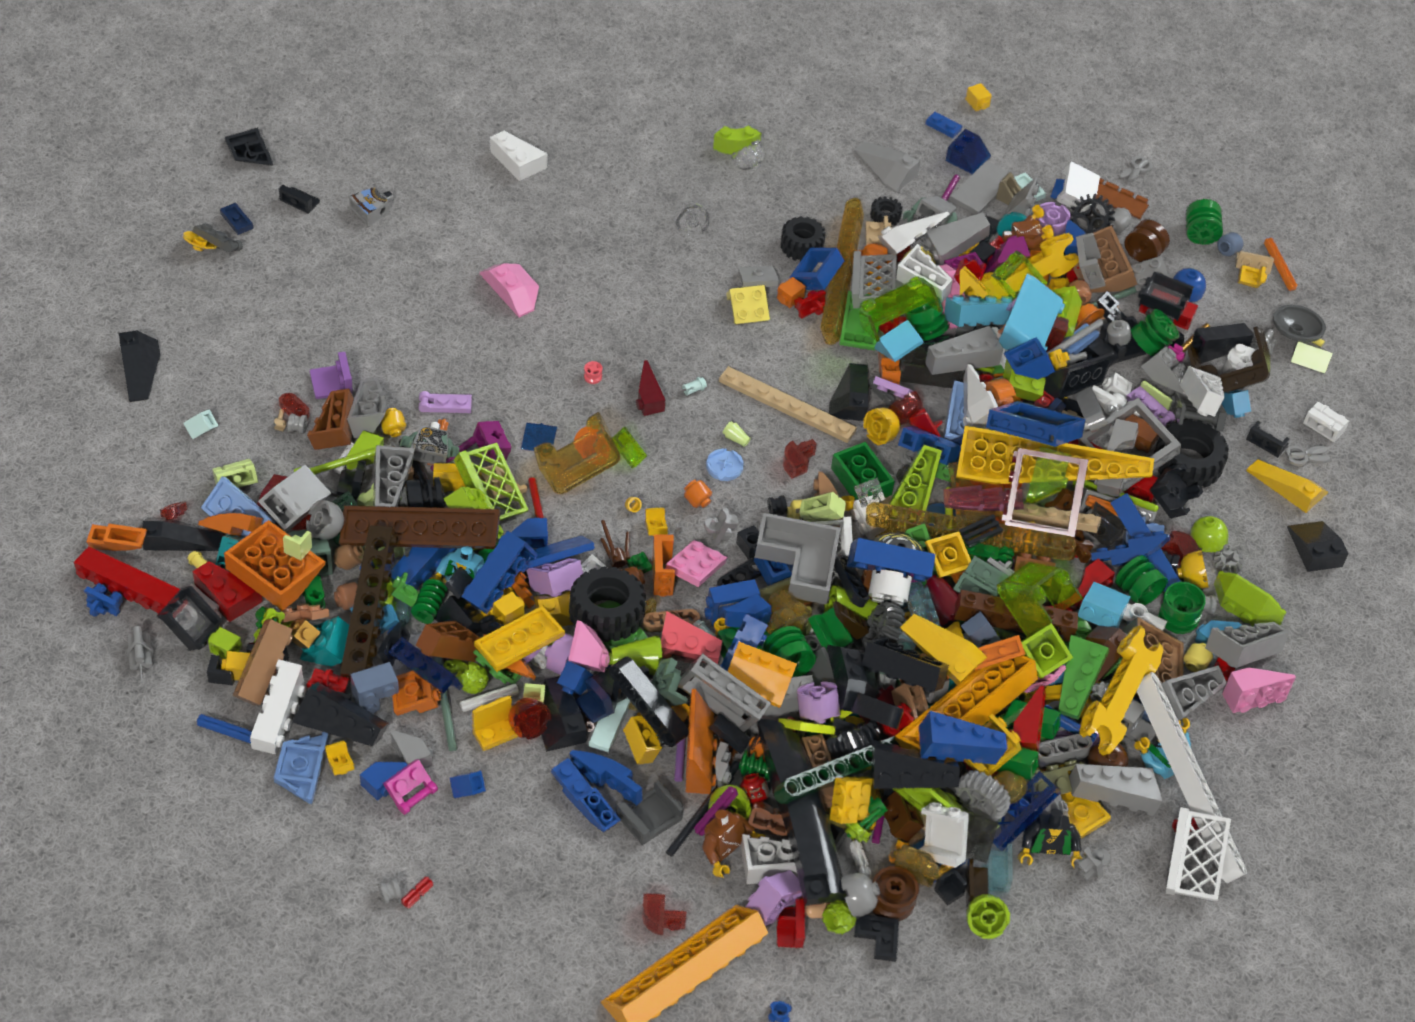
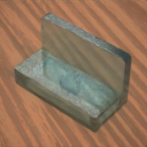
M1007 844L1005 851L988 850V891L1009 893L1013 880L1012 844Z

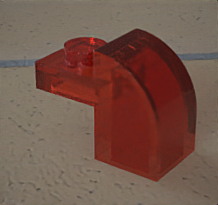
M813 439L801 442L799 445H796L794 441L786 445L783 467L791 479L808 472V458L815 455L817 446Z
M1171 531L1170 540L1161 548V550L1167 551L1168 554L1180 555L1179 566H1181V560L1185 555L1194 551H1200L1195 540L1190 535L1181 531Z
M644 893L642 920L648 930L657 935H663V928L673 931L685 929L686 911L665 910V894Z

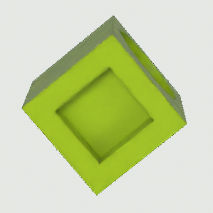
M222 627L215 633H212L208 639L210 653L220 656L222 659H226L227 651L239 652L242 649L241 637Z

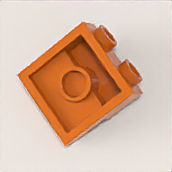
M429 666L396 676L399 693L394 694L392 699L394 713L397 716L413 710L422 713L438 708L441 694L436 689V684L439 683L437 673L433 672Z

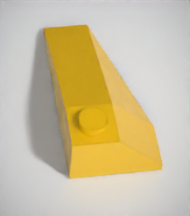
M1258 459L1246 469L1251 475L1305 513L1328 493L1327 490L1312 480Z
M913 614L900 627L927 656L949 665L947 676L957 686L987 658L972 642L916 614Z

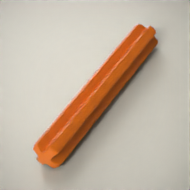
M1266 238L1264 245L1270 256L1274 258V264L1289 291L1296 290L1298 285L1273 238Z

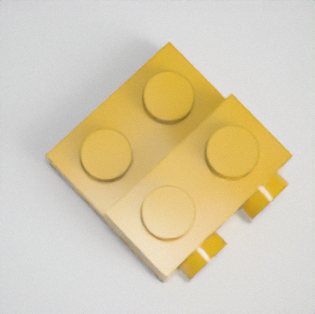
M869 777L835 778L830 820L840 824L857 823V821L864 820L868 816L873 779Z

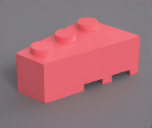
M666 612L661 637L662 658H672L676 661L692 664L704 654L718 664L722 640ZM702 660L700 665L707 666V663Z

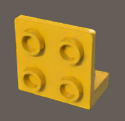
M509 695L500 697L489 704L480 705L472 711V731L483 751L521 736V732L512 718V699Z

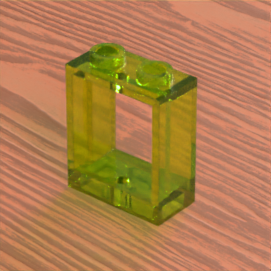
M1017 250L991 275L1008 296L1012 297V300L1017 298L1019 290L1015 293L1005 280L1022 263L1035 278L1045 286L1048 284L1030 261Z

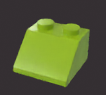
M1006 359L1003 378L1012 384L1016 393L1015 396L1032 402L1042 397L1046 378L1034 379L1015 374Z
M1052 623L1042 627L1021 641L1025 652L1024 656L1035 660L1037 675L1040 679L1073 658Z

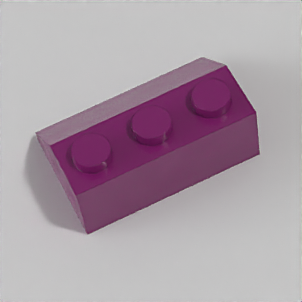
M1011 236L1007 238V241L1001 244V247L990 257L984 274L993 272L997 276L1027 260L1030 257V253L1024 236L1018 238L1017 236Z

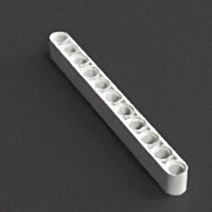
M1153 672L1145 675L1137 689V693L1192 812L1222 817L1159 678ZM1194 818L1199 829L1205 826L1201 819ZM1216 822L1211 828L1219 835L1225 831L1226 824ZM1208 828L1201 832L1205 843L1214 838ZM1230 832L1228 834L1221 877L1227 884L1247 874L1246 867ZM1217 840L1207 846L1213 855L1222 850Z

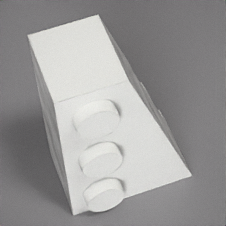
M506 131L490 137V152L518 181L547 168L548 154Z
M918 244L899 263L896 279L927 297L937 296L942 303L951 293L953 279L939 265L936 266L932 262L931 257L926 255Z

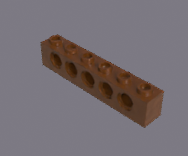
M962 589L955 602L954 619L968 621L981 612L992 627L1026 634H1033L1042 627L1052 623L1061 639L1070 642L1071 635L1074 636L1078 629L1077 612Z

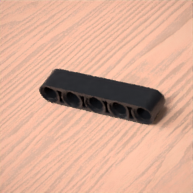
M624 657L609 668L611 678L667 746L674 747L688 736L686 725L631 658Z

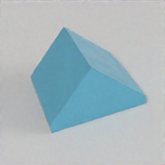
M906 320L879 338L874 347L875 350L896 362L924 342L911 323Z

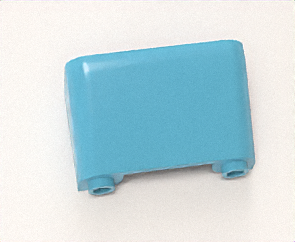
M1027 274L1002 335L999 338L1001 346L1009 351L1037 337L1045 351H1047L1048 347L1045 344L1057 314H1061L1064 309L1063 299L1037 278Z

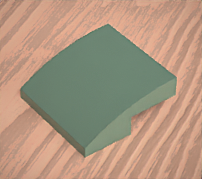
M974 556L953 589L959 593L962 589L997 596L1009 575Z

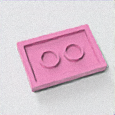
M693 540L666 564L665 569H674L676 576L699 587L726 563L727 557L719 551Z

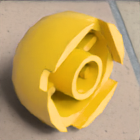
M885 407L875 408L866 413L863 427L864 429L867 428L868 434L866 436L874 444L883 445L897 437L900 431V422L896 413Z
M1202 550L1188 553L1181 560V568H1177L1179 579L1192 583L1200 589L1209 588Z

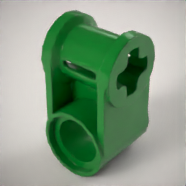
M317 575L302 594L305 597L306 604H309V606L320 605V608H326L321 577Z

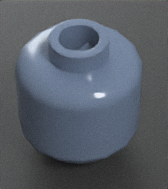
M1235 232L1221 236L1217 243L1218 250L1224 256H1232L1239 253L1243 248L1242 237Z

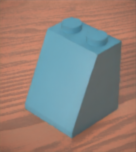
M1093 582L1083 599L1078 617L1099 626L1119 628L1131 597Z

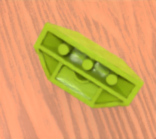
M1224 571L1218 572L1214 586L1221 607L1253 627L1255 624L1269 622L1281 625L1286 611L1280 607L1279 603L1269 593L1238 574L1225 573Z
M892 788L920 812L922 808L932 802L940 803L947 808L956 807L962 811L961 805L956 802L957 799L940 788Z

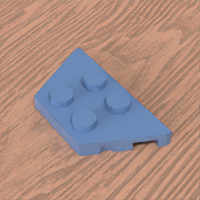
M322 732L320 736L312 738L305 736L298 740L283 742L274 782L309 804L313 802L329 733Z

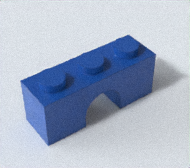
M915 426L904 427L898 443L899 446L913 452L918 451L923 445L942 450L939 462L944 465L956 463L961 448L959 444Z

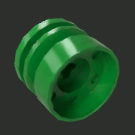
M1201 199L1192 202L1187 207L1185 215L1188 239L1195 244L1203 245L1218 241L1223 234L1221 206L1213 200Z
M937 296L917 299L904 309L906 319L911 323L923 341L936 338L945 333L949 328L946 315L942 313V304Z
M1154 309L1150 315L1145 317V321L1138 322L1131 329L1137 344L1152 357L1163 349L1165 344L1171 345L1173 341L1179 338V332L1174 323L1166 314L1158 309Z
M1141 555L1129 561L1119 571L1115 583L1124 593H1129L1128 596L1131 597L1130 600L1134 604L1140 603L1145 606L1154 601L1164 591L1168 579L1160 570L1154 569V564L1149 562L1146 556Z
M1176 582L1167 588L1159 610V617L1167 621L1165 626L1167 630L1176 634H1187L1197 628L1206 604L1203 591L1189 582Z
M786 626L774 631L764 642L763 650L765 652L797 663L792 678L807 674L816 662L814 652L801 630L795 626Z

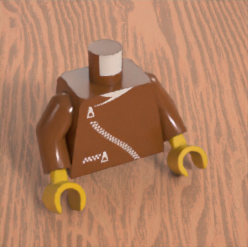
M1039 204L1032 208L1034 213L1032 216L1029 215L1024 221L1012 223L1011 231H1003V242H1006L1007 238L1011 236H1017V238L1024 236L1028 250L1041 251L1040 244L1046 238H1052L1054 233L1051 225H1046L1042 228L1039 220H1035L1044 216V211Z
M718 810L715 813V818L706 825L705 839L702 845V849L710 864L714 865V876L722 878L724 877L722 872L729 874L730 868L727 865H721L720 862L741 845L742 834L750 835V838L757 839L765 837L763 834L756 833L754 831L755 828L748 823L745 817L738 813H731L728 810Z

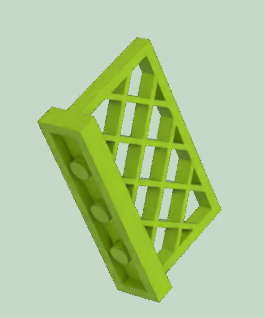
M498 443L469 452L465 450L458 453L454 462L465 486L481 490L486 497L485 502L487 506L491 509H494L495 505L505 509L504 514L500 515V521L523 514L529 510ZM494 449L497 455L496 460L487 457V451ZM471 456L481 458L479 466L472 463ZM484 460L494 464L491 471L481 467ZM496 466L504 470L505 474L503 477L494 473ZM479 472L489 475L487 482L480 480ZM492 477L502 481L499 488L489 484ZM504 483L512 487L513 491L511 494L502 490ZM487 488L497 492L495 499L488 497L486 493ZM500 494L509 498L507 505L497 501ZM511 501L519 502L521 509L516 510L510 507Z

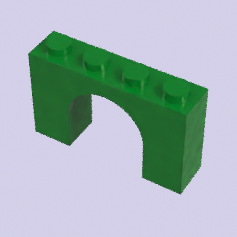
M1014 699L1012 704L1007 706L1003 720L1007 724L1006 728L1009 731L1013 729L1015 720L1027 705V702ZM1044 707L1041 737L1054 739L1060 728V711ZM1021 747V751L997 770L1031 781L1038 768V752Z

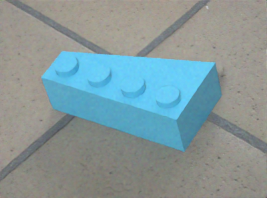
M953 295V298L946 297L944 314L947 321L958 327H964V324L976 326L977 323L990 325L991 322L996 325H1005L1011 311L1006 309L1012 301V297L1002 296L1001 299H996L994 296L980 298L970 295L969 298H964L961 295Z

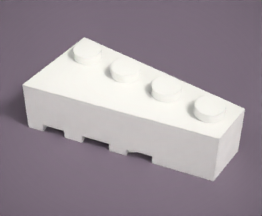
M1188 366L1179 384L1183 393L1188 396V400L1193 403L1192 405L1199 414L1215 417L1224 399L1221 377Z
M279 659L276 664L278 669L277 676L272 675L270 681V696L265 695L262 705L263 713L258 714L250 736L252 749L275 755L278 748H282L285 732L291 728V718L299 709L300 697L303 698L306 693L302 665Z
M742 834L741 853L746 884H758L766 876L770 877L778 872L783 873L789 870L798 878L789 840L782 839V842L769 840V837L757 839L750 838V835Z

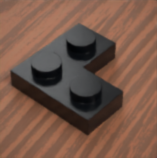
M870 915L858 917L854 926V937L875 940L874 959L896 962L899 919Z

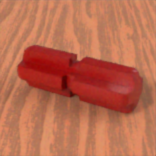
M426 876L414 886L415 889H411L401 899L403 906L407 909L411 908L420 899L419 896L425 895L433 887V881Z

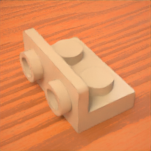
M884 216L883 222L866 221V245L872 243L882 244L878 238L881 235V231L888 226L891 228L888 216Z
M1243 251L1237 253L1235 258L1236 268L1245 265L1260 269L1264 266L1266 267L1265 273L1270 274L1274 262L1273 257Z

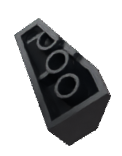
M138 330L118 333L129 402L148 400L158 360H160L161 356L158 340Z
M850 363L830 400L829 414L839 419L864 421L868 409V365Z
M146 518L142 525V528L147 530L143 542V550L219 551L222 536H225L224 533L170 518Z
M560 676L544 680L545 693L541 737L546 752L586 743L587 729L574 696L563 692V687L557 683Z

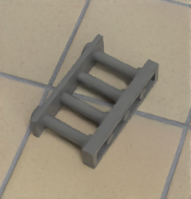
M1175 391L1174 396L1171 395L1172 411L1178 424L1182 425L1184 418L1212 422L1215 430H1224L1227 413L1222 403L1215 417L1211 415L1203 416L1197 412V409L1190 400L1182 399L1179 392Z

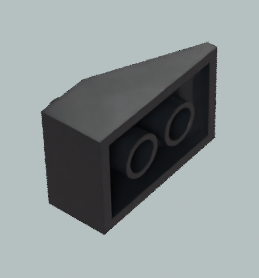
M1323 521L1287 526L1307 572L1343 567L1349 553L1342 539Z

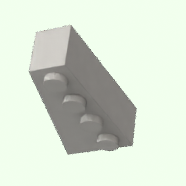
M1218 665L1173 678L1161 684L1179 721L1224 687L1227 682Z
M1076 764L1069 776L1072 788L1071 794L1075 797L1094 802L1102 800L1109 803L1110 806L1117 807V805L1129 807V810L1134 812L1138 810L1145 811L1146 815L1153 817L1163 802L1153 768Z

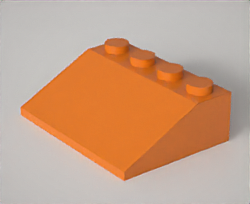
M268 520L224 553L225 566L228 571L283 611L299 598L323 568L325 561L312 551H309L302 560L284 553L283 537L288 534Z
M696 689L691 690L688 718L685 793L710 794L711 786L715 787L716 774H712V769H715L716 756H713V751H716L717 739H713V734L715 733L709 728L714 720V713Z

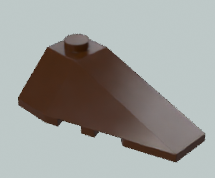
M1097 626L1085 638V640L1109 647V653L1095 684L1123 658L1117 652V649L1127 634L1120 628Z

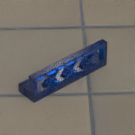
M403 637L388 651L392 657L443 694L451 685L459 691L463 688V685L454 674L429 656L424 655L421 650Z
M1039 771L1010 800L1011 804L1008 811L1016 810V819L1013 822H1005L1004 815L1001 818V822H998L1000 819L996 822L991 820L980 831L1003 852L1061 792ZM1040 779L1048 784L1042 792H1035V784ZM1031 795V803L1027 807H1020V799L1023 796ZM994 825H1001V834L994 839L988 831Z

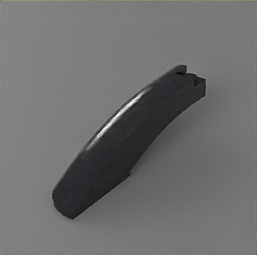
M760 719L757 721L773 797H775V788L786 779L813 768L802 741L792 729L785 728L784 724L774 720ZM820 790L787 804H782L776 800L790 842L804 905L845 900L847 894L846 890L842 889L841 882L843 874Z

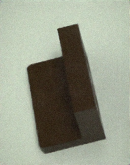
M969 858L965 870L967 882L966 907L975 897L988 894V868L974 867L973 859Z

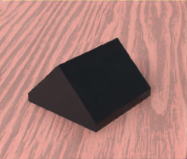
M450 595L438 610L436 617H434L437 623L457 621L475 634L481 631L478 622L483 616L463 597L457 599L456 596Z

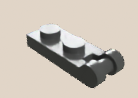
M203 223L202 225H195L193 228V233L226 252L239 251L243 248V243L240 240L234 241L230 239L224 232L213 229V226Z

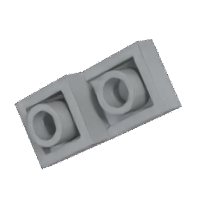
M723 742L719 744L715 761L718 788L725 784L728 785L732 775L729 772L728 764L731 753H729L728 744Z

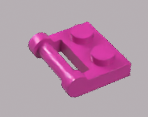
M415 759L383 783L394 803L404 815L409 813L410 808L430 793L434 794L438 791L436 784L431 780L419 759ZM423 782L425 787L404 802L402 797Z

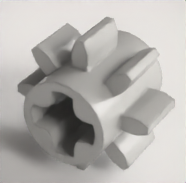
M1102 681L1100 684L1096 683L1093 686V693L1090 694L1092 702H1101L1109 683Z

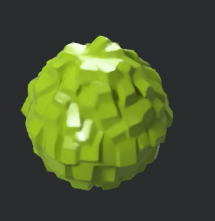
M469 662V668L465 670V673H462L460 670L455 676L458 687L469 694L481 693L488 683V672L482 665Z
M844 900L830 902L822 913V922L826 925L827 931L841 935L849 932L854 927L857 919L856 916L853 917Z

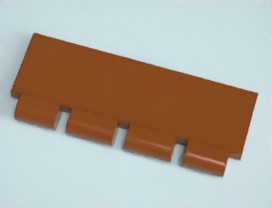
M1099 179L1097 199L1102 195L1103 201L1105 199L1109 200L1107 205L1112 204L1113 208H1125L1130 212L1131 216L1141 219L1149 207V204H1147L1149 199L1140 195L1133 198L1135 193L1124 188L1119 192L1120 186L1108 181L1103 185L1104 179Z

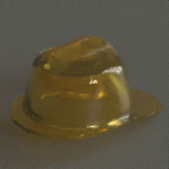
M1001 771L992 777L994 780H998L997 782L1000 785L1004 786V790L1008 791L1011 804L1016 803L1025 795L1027 782L1023 777L1015 775L1010 771Z

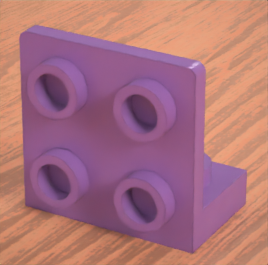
M345 352L338 353V360L335 361L336 366L310 369L316 399L328 398L331 391L348 388L351 394H353L352 378Z

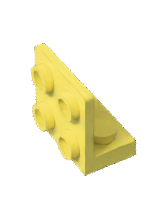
M765 285L729 289L726 293L727 300H731L735 324L768 321L770 319Z

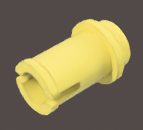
M193 551L188 555V563L196 568L207 563L202 557L201 552Z

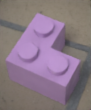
M568 558L555 564L546 563L527 569L531 591L556 597L561 595L563 591L570 590L573 582L578 577L580 578L583 571L580 560Z
M791 870L783 873L778 872L770 877H764L759 882L757 891L749 897V903L746 908L758 911L765 926L774 923L785 907L795 904V899L802 897L799 879Z

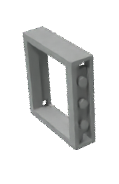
M1139 398L1127 402L1119 411L1112 412L1106 419L1109 425L1093 433L1090 430H1086L1083 432L1082 438L1078 439V445L1095 448L1090 442L1107 432L1110 426L1115 424L1116 419L1125 420L1137 411L1167 444V446L1149 457L1154 458L1153 471L1180 454L1181 449L1179 441ZM1124 478L1121 492H1124L1143 478Z
M704 654L687 668L678 684V687L691 695L692 689H696L714 713L717 715L721 713L743 732L759 721L771 704ZM702 660L707 663L705 668L700 666ZM760 701L763 705L758 708L756 705ZM744 713L749 716L745 720L741 718Z

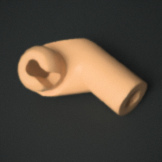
M830 902L804 906V915L809 918H823L822 913Z

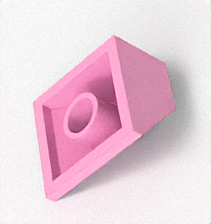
M577 620L568 660L587 670L605 672V668L610 660L608 650L594 629Z

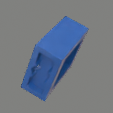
M810 248L790 278L794 277L806 286L805 290H825L843 264L844 259L837 248ZM818 263H822L817 272H812Z
M755 579L709 588L708 596H706L707 608L704 609L706 619H710L712 626H714L717 619L725 618L724 609L732 606L719 607L720 605L740 602L755 594L761 595Z

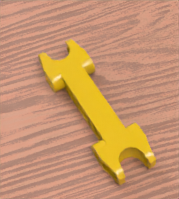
M1065 233L1043 241L1040 244L1041 252L997 276L993 272L985 273L981 282L990 290L986 296H994L996 299H1001L1002 296H1009L1020 290L1027 274L1040 279L1047 274H1050L1051 277H1059L1069 272L1079 263V257L1076 253L1064 256L1065 248L1074 240L1073 236ZM972 287L964 291L968 296L975 295L971 291Z
M1141 625L1134 627L1120 642L1117 652L1123 658L1101 702L1094 701L1091 703L1082 717L1079 730L1080 735L1084 738L1085 736H1091L1097 731L1100 737L1098 750L1102 755L1110 754L1123 740L1127 727L1121 721L1143 677L1151 672L1155 673L1161 663L1163 646L1158 643L1147 649L1144 645L1145 629Z

